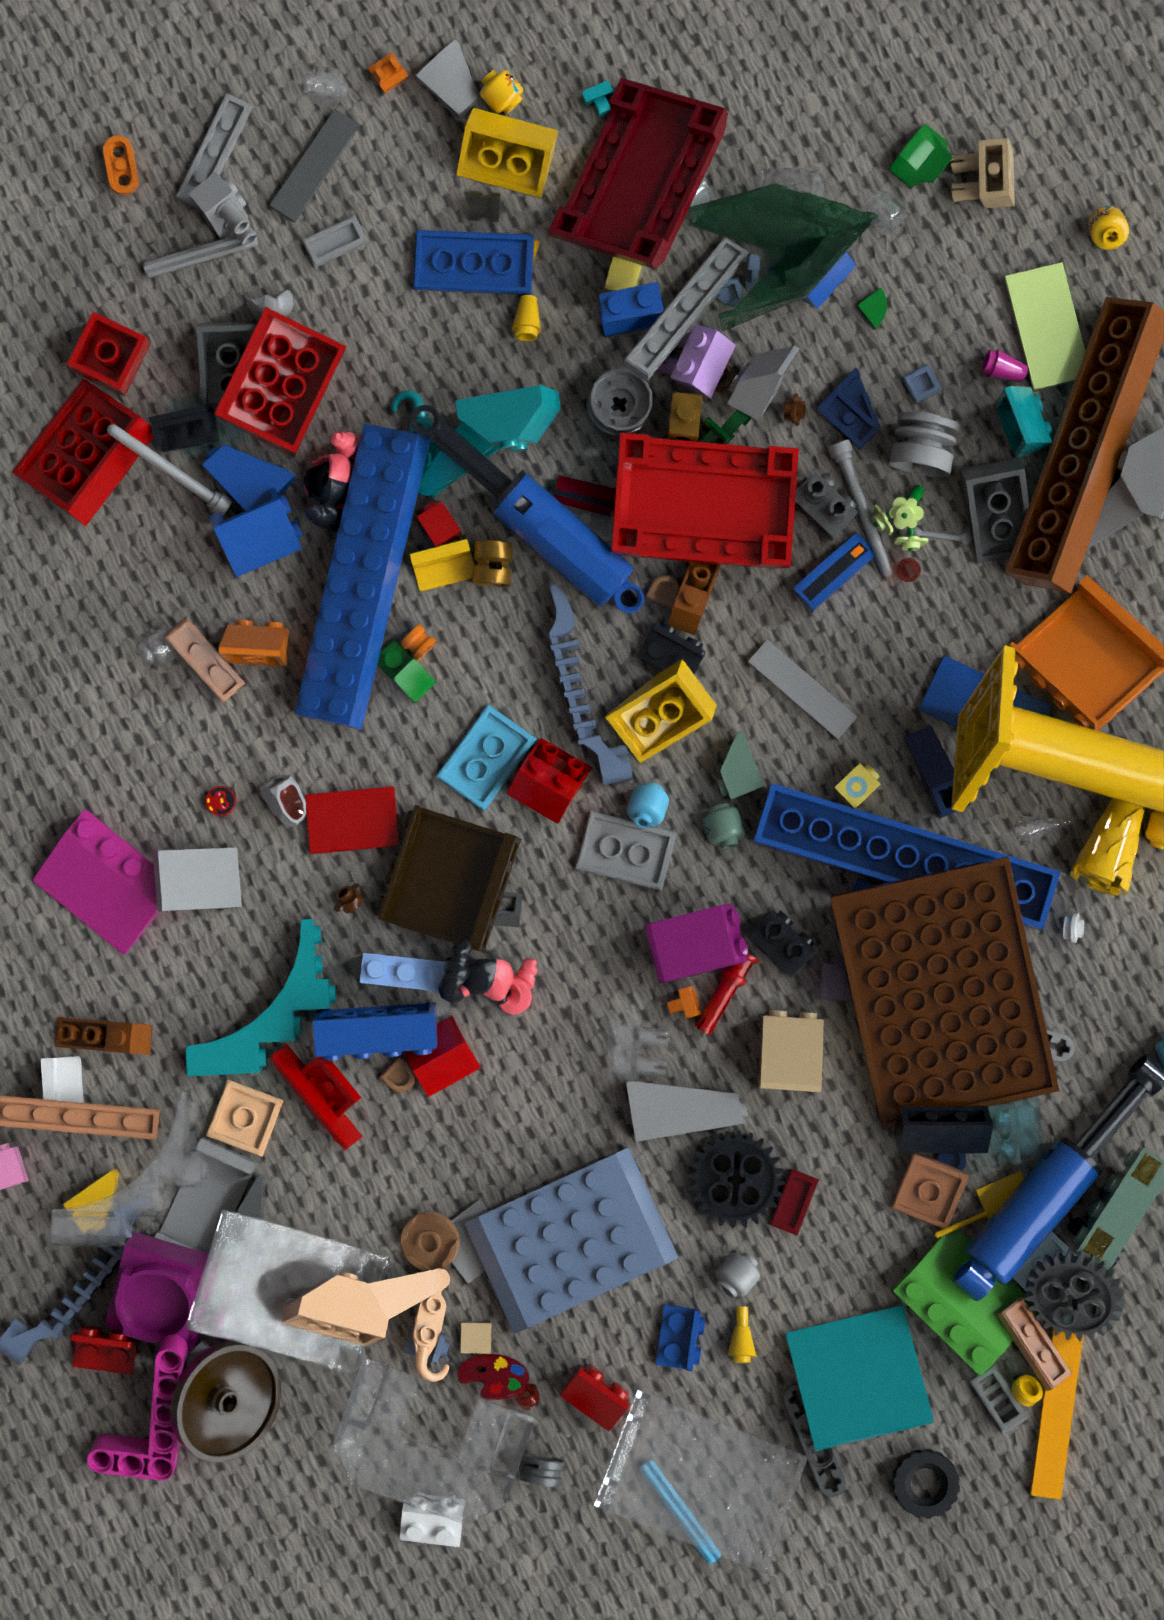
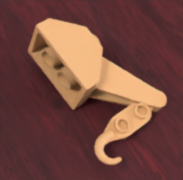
M437 1268L369 1284L357 1280L358 1276L341 1272L339 1275L331 1277L284 1307L281 1324L368 1346L385 1338L390 1318L419 1303L412 1333L416 1352V1370L423 1379L429 1382H437L448 1373V1364H445L438 1373H432L427 1368V1359L438 1343L446 1311V1302L441 1292L449 1285L450 1275L445 1269Z

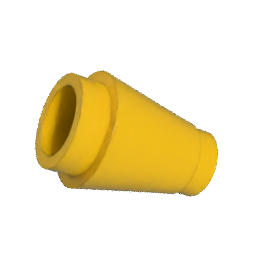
M533 295L520 296V302L512 325L514 337L521 341L537 340L538 334L541 332L538 298Z

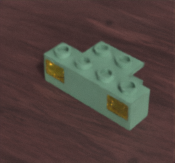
M1138 1147L1137 1151L1132 1149L1123 1162V1165L1126 1166L1123 1172L1118 1171L1116 1175L1110 1174L1102 1186V1189L1106 1192L1099 1201L1094 1199L1086 1211V1215L1089 1216L1086 1221L1089 1224L1088 1227L1082 1226L1073 1240L1077 1243L1073 1249L1078 1252L1084 1250V1255L1088 1259L1092 1254H1096V1263L1099 1264L1106 1260V1270L1110 1269L1164 1185V1161L1143 1147Z

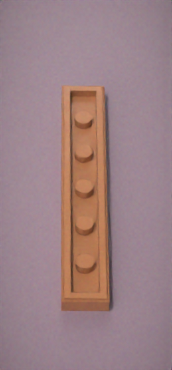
M0 1096L1 1127L157 1140L160 1110Z

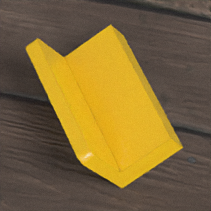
M467 539L410 554L420 591L473 578L474 563Z

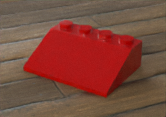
M265 307L214 415L267 445L295 457L347 346Z
M83 378L12 473L81 524L87 526L139 457L138 454L107 433L108 426L111 424L117 425L146 446L153 439L152 428L139 415Z

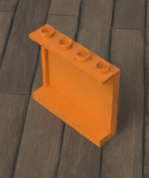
M1088 575L1078 582V590L1017 645L1014 642L1009 644V647L1016 648L1015 661L1018 662V670L1022 671L1024 669L1031 676V681L1038 689H1045L1051 694L1056 706L1061 710L1067 709L1074 716L1073 719L1077 725L1097 731L1102 729L1164 672V645Z

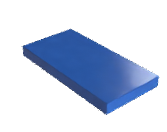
M416 230L413 289L441 292L531 295L535 236L534 234Z
M943 656L918 710L957 728L959 712L985 674ZM1017 690L1013 700V706L1046 716H1048L1052 705Z

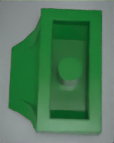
M924 124L889 168V172L911 189L920 183H934L953 159L947 148L948 142L932 128Z

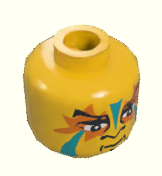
M492 70L481 80L484 86L480 91V97L494 113L504 112L507 115L522 102L523 87L510 71L502 70L497 73L495 70Z
M1100 207L1089 218L1088 230L1092 241L1099 248L1104 250L1117 249L1127 240L1129 234L1128 223L1124 214L1116 207Z

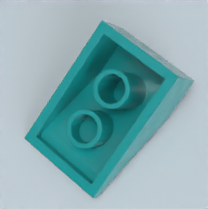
M1009 386L1004 388L995 403V408L1014 457L1019 459L1048 448L1052 444L1051 439L1054 438V433L1048 421L1044 422L1040 411L1043 410V405L1039 395L1033 394L1031 387Z

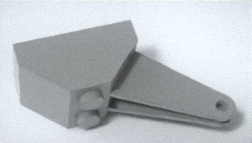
M1164 427L1129 446L1128 452H1122L1118 464V469L1122 471L1121 478L1108 491L1087 549L1143 514L1163 519Z

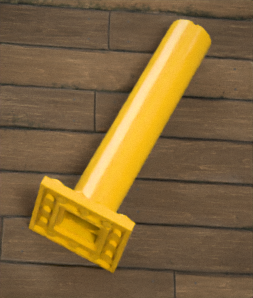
M1004 645L958 714L951 809L963 812L970 802L973 803L981 785L985 786L993 768L997 769L1000 765L1164 813V750L1013 706V700L1017 692V686L1013 685L1014 677L1018 670V662L1015 661L1016 648Z

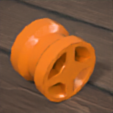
M419 624L403 639L400 646L403 649H408L412 653L413 658L418 662L435 646L438 640L433 636H428L425 633V628Z

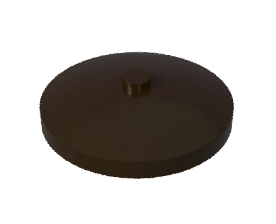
M240 1341L223 1342L199 1354L184 1370L172 1397L171 1424L179 1443L188 1452L209 1462L231 1461L252 1450L268 1433L280 1406L281 1381L274 1362L262 1350L249 1343Z

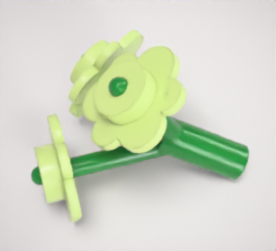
M914 485L907 499L897 497L893 502V508L890 509L887 515L877 504L873 506L874 510H872L874 526L880 532L885 531L888 536L894 531L889 522L892 518H894L893 522L896 528L904 529L908 526V537H897L894 544L901 545L902 550L910 552L919 550L920 546L928 543V538L914 536V528L917 526V521L921 520L924 516L923 509L917 506L925 492V489L920 485Z

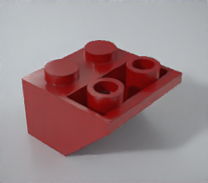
M540 738L518 770L507 795L559 824L592 767L558 748L556 745Z
M589 1363L587 1368L581 1364L561 1391L560 1397L609 1432L631 1405L630 1399L627 1398L629 1396L628 1391L615 1381L612 1385L603 1380L604 1373Z

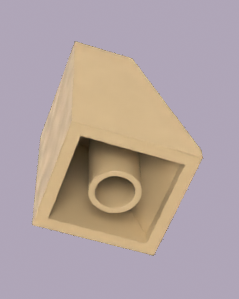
M769 1010V1016H762L758 1088L821 1092L824 1020L817 1019V1013L799 1012V1018L787 1017V1011Z

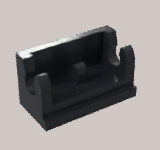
M203 405L149 417L155 446H160L161 451L165 453L220 441L216 416L214 415L215 409Z

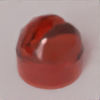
M905 558L898 563L896 572L901 580L913 582L919 578L921 566L915 559ZM905 564H910L915 576L910 577L908 570L904 567Z
M528 1384L522 1393L515 1395V1399L522 1409L530 1411V1407L534 1405L538 1407L540 1393L535 1384ZM531 1392L529 1396H523L524 1393Z

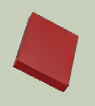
M394 786L305 795L311 855L397 846L399 842V829Z

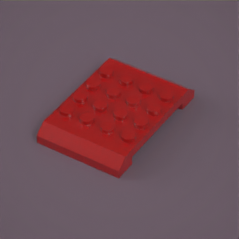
M620 433L611 553L629 557L757 568H790L799 448L779 446L762 448L650 438V435Z

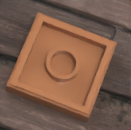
M914 1153L911 1155L891 1208L945 1229L950 1225L970 1173L922 1154Z

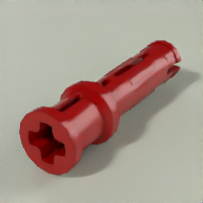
M748 953V962L729 966L727 969L722 970L721 977L723 978L694 1027L709 1036L712 1035L715 1026L725 1012L738 987L741 988L745 985V978L752 965L758 963L759 960Z

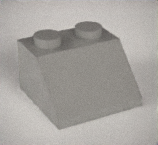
M794 345L758 353L751 363L746 361L728 391L732 392V395L727 404L759 421L778 392L800 348Z

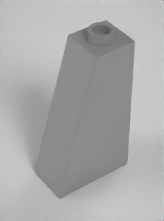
M637 1081L626 1082L636 1142L743 1124L742 1117H748L745 1099H739L737 1093Z

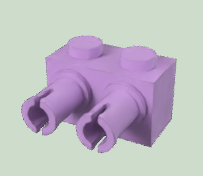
M695 324L692 332H687L676 345V347L683 349L679 359L667 356L664 360L667 364L662 363L657 371L661 374L671 375L670 378L687 391L711 398L736 345L719 331Z

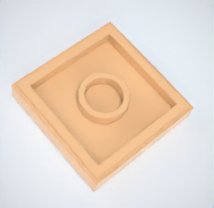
M227 1079L206 1136L263 1157L284 1100Z

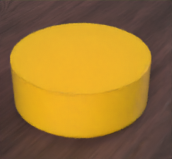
M1024 1374L1012 1383V1394L1021 1405L1030 1407L1041 1400L1043 1389L1035 1377Z

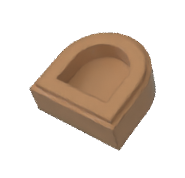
M659 576L652 582L645 599L672 610L680 590L679 584L670 576Z
M399 1056L379 1078L392 1090L405 1092L414 1085L416 1076L410 1065Z

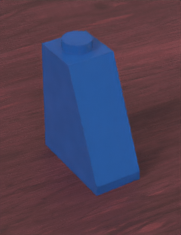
M223 445L220 449L215 447L209 451L204 457L206 461L202 464L205 470L244 511L272 500L270 489L275 488L278 496H280L297 481L290 471L227 445Z

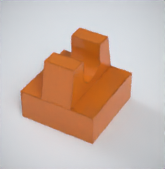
M393 52L368 68V71L384 94L409 78V75Z
M695 986L678 989L680 999L667 1002L670 1014L684 1010L686 1019L702 1015Z

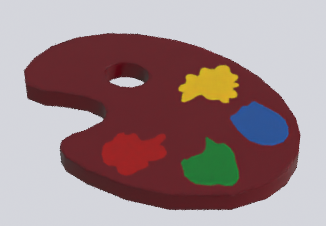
M483 1354L469 1358L461 1364L457 1374L458 1381L461 1384L472 1382L484 1383L480 1396L491 1400L507 1399L520 1394L529 1383V1373L523 1364L511 1357L499 1354ZM484 1368L486 1371L478 1373L476 1369Z

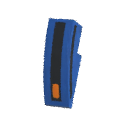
M856 533L793 588L792 592L813 613L875 557L872 548Z

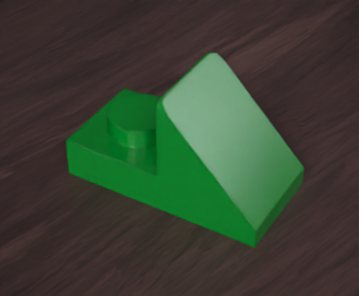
M395 640L380 653L377 666L415 703L436 683L427 671Z

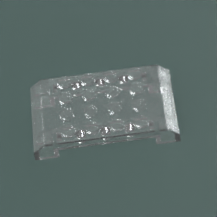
M223 1209L185 1328L322 1364L328 1368L355 1375L364 1345L281 1324L284 1307L331 1277L339 1275L341 1272L358 1276L357 1280L367 1284L383 1281L391 1258L363 1248Z
M637 1390L593 1506L754 1570L766 1573L808 1457Z

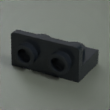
M662 622L660 626L655 623L653 624L636 658L660 671L683 659L695 675L706 655V651L702 649L703 644L691 637H687L686 640L675 635L677 632L675 628Z

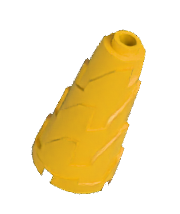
M1113 798L1096 823L1085 846L1073 864L1070 872L1071 877L1078 882L1079 876L1082 875L1089 882L1085 886L1105 894L1118 896L1121 890L1123 896L1127 895L1138 849L1139 832L1145 811L1143 810L1144 807Z

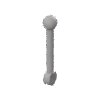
M919 527L914 528V536L960 541L963 545H969L972 541V536L969 533L953 535L922 531Z

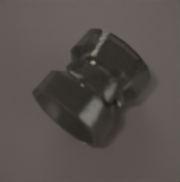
M471 191L469 220L479 221L484 217L490 222H499L501 193L491 192L489 195L483 196L480 191Z

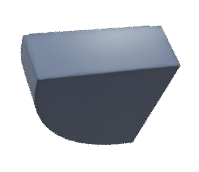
M750 254L748 257L745 287L748 290H756L760 255Z
M739 277L730 279L716 298L727 306L731 305L730 307H746Z

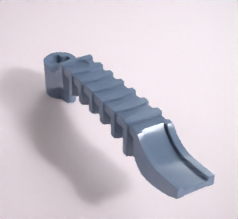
M557 584L550 585L549 590L556 608V620L549 631L551 653L554 654L556 659L554 660L556 670L559 669L560 684L564 686L565 701L569 703V715L574 720L573 728L574 732L578 734V746L586 747L598 757L603 785L632 780L633 776L626 744L608 748L601 741L600 734L592 735L591 729H596L595 719L581 721L580 715L591 713L590 704H576L575 699L586 697L584 688L572 690L571 683L582 681L580 672L567 674L566 670L568 667L580 665L578 656L563 658L561 653L580 649L579 639L560 643L557 640L568 636L574 629V614L568 600Z
M144 1196L135 1200L113 1219L110 1225V1234L121 1247L117 1248L103 1237L99 1240L97 1246L110 1254L112 1258L107 1261L97 1253L93 1256L91 1262L102 1270L98 1274L89 1268L85 1270L82 1276L91 1283L88 1287H85L78 1281L75 1283L72 1290L80 1295L77 1300L65 1294L60 1302L70 1309L64 1313L55 1306L49 1314L54 1317L49 1323L43 1319L37 1327L32 1329L15 1318L0 1338V1352L18 1365H21L38 1340L49 1337L61 1338L65 1327L72 1324L74 1316L82 1312L84 1309L83 1305L94 1297V1292L97 1288L103 1286L106 1282V1277L113 1274L116 1265L121 1262L124 1247L132 1234L134 1221L151 1202L150 1198Z

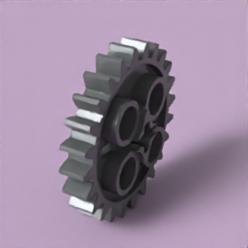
M1071 1248L1068 1249L1066 1256H1063L1059 1250H1056L1053 1258L1046 1254L1043 1262L1037 1261L1034 1270L1031 1269L1025 1286L1027 1290L1025 1300L1031 1301L1028 1310L1037 1311L1035 1315L1036 1321L1045 1320L1044 1329L1053 1326L1055 1328V1336L1063 1331L1065 1332L1066 1340L1070 1339L1071 1334H1076L1079 1341H1082L1083 1334H1087L1091 1340H1094L1096 1331L1104 1336L1106 1329H1113L1115 1321H1119L1125 1304L1123 1300L1125 1290L1120 1289L1122 1280L1113 1279L1116 1272L1115 1269L1105 1270L1106 1260L1099 1264L1096 1263V1254H1092L1087 1259L1085 1258L1084 1250H1080L1078 1256H1074Z

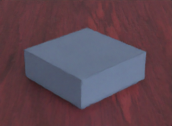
M929 364L902 377L915 404L942 391Z

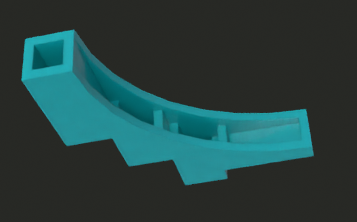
M314 919L301 920L300 944L294 967L284 988L270 1007L252 1023L232 1035L210 1043L186 1046L187 1076L262 1073V1067L267 1066L266 1048L261 1049V1043L297 1041L296 1035L302 1034L301 1017L295 1016V1011L331 1009V1003H336V986L330 985V979H318V974L323 973L322 955L317 956L316 944L322 943L321 925L316 926Z

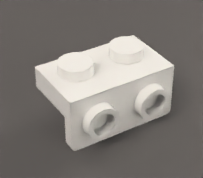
M405 1493L399 1540L460 1547L465 1500L450 1496L442 1497L425 1495L423 1493Z

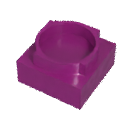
M133 1232L124 1247L105 1327L122 1331V1335L149 1343H161L168 1335H179L185 1339L188 1351L192 1352L199 1339L220 1257Z

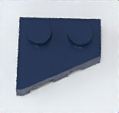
M855 367L816 411L860 451L880 430V424L872 409L868 393H866L860 372Z

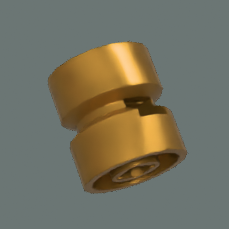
M492 540L476 541L474 559L478 561V565L473 567L472 583L484 587H510L512 569L508 567V563L512 562L513 544ZM489 564L497 565V569H489Z

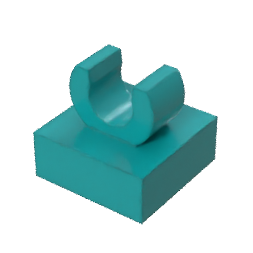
M609 80L581 91V99L584 106L587 107L594 104L599 117L610 113V106L606 98L612 96L613 89Z

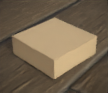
M461 1322V1353L491 1354L492 1323Z

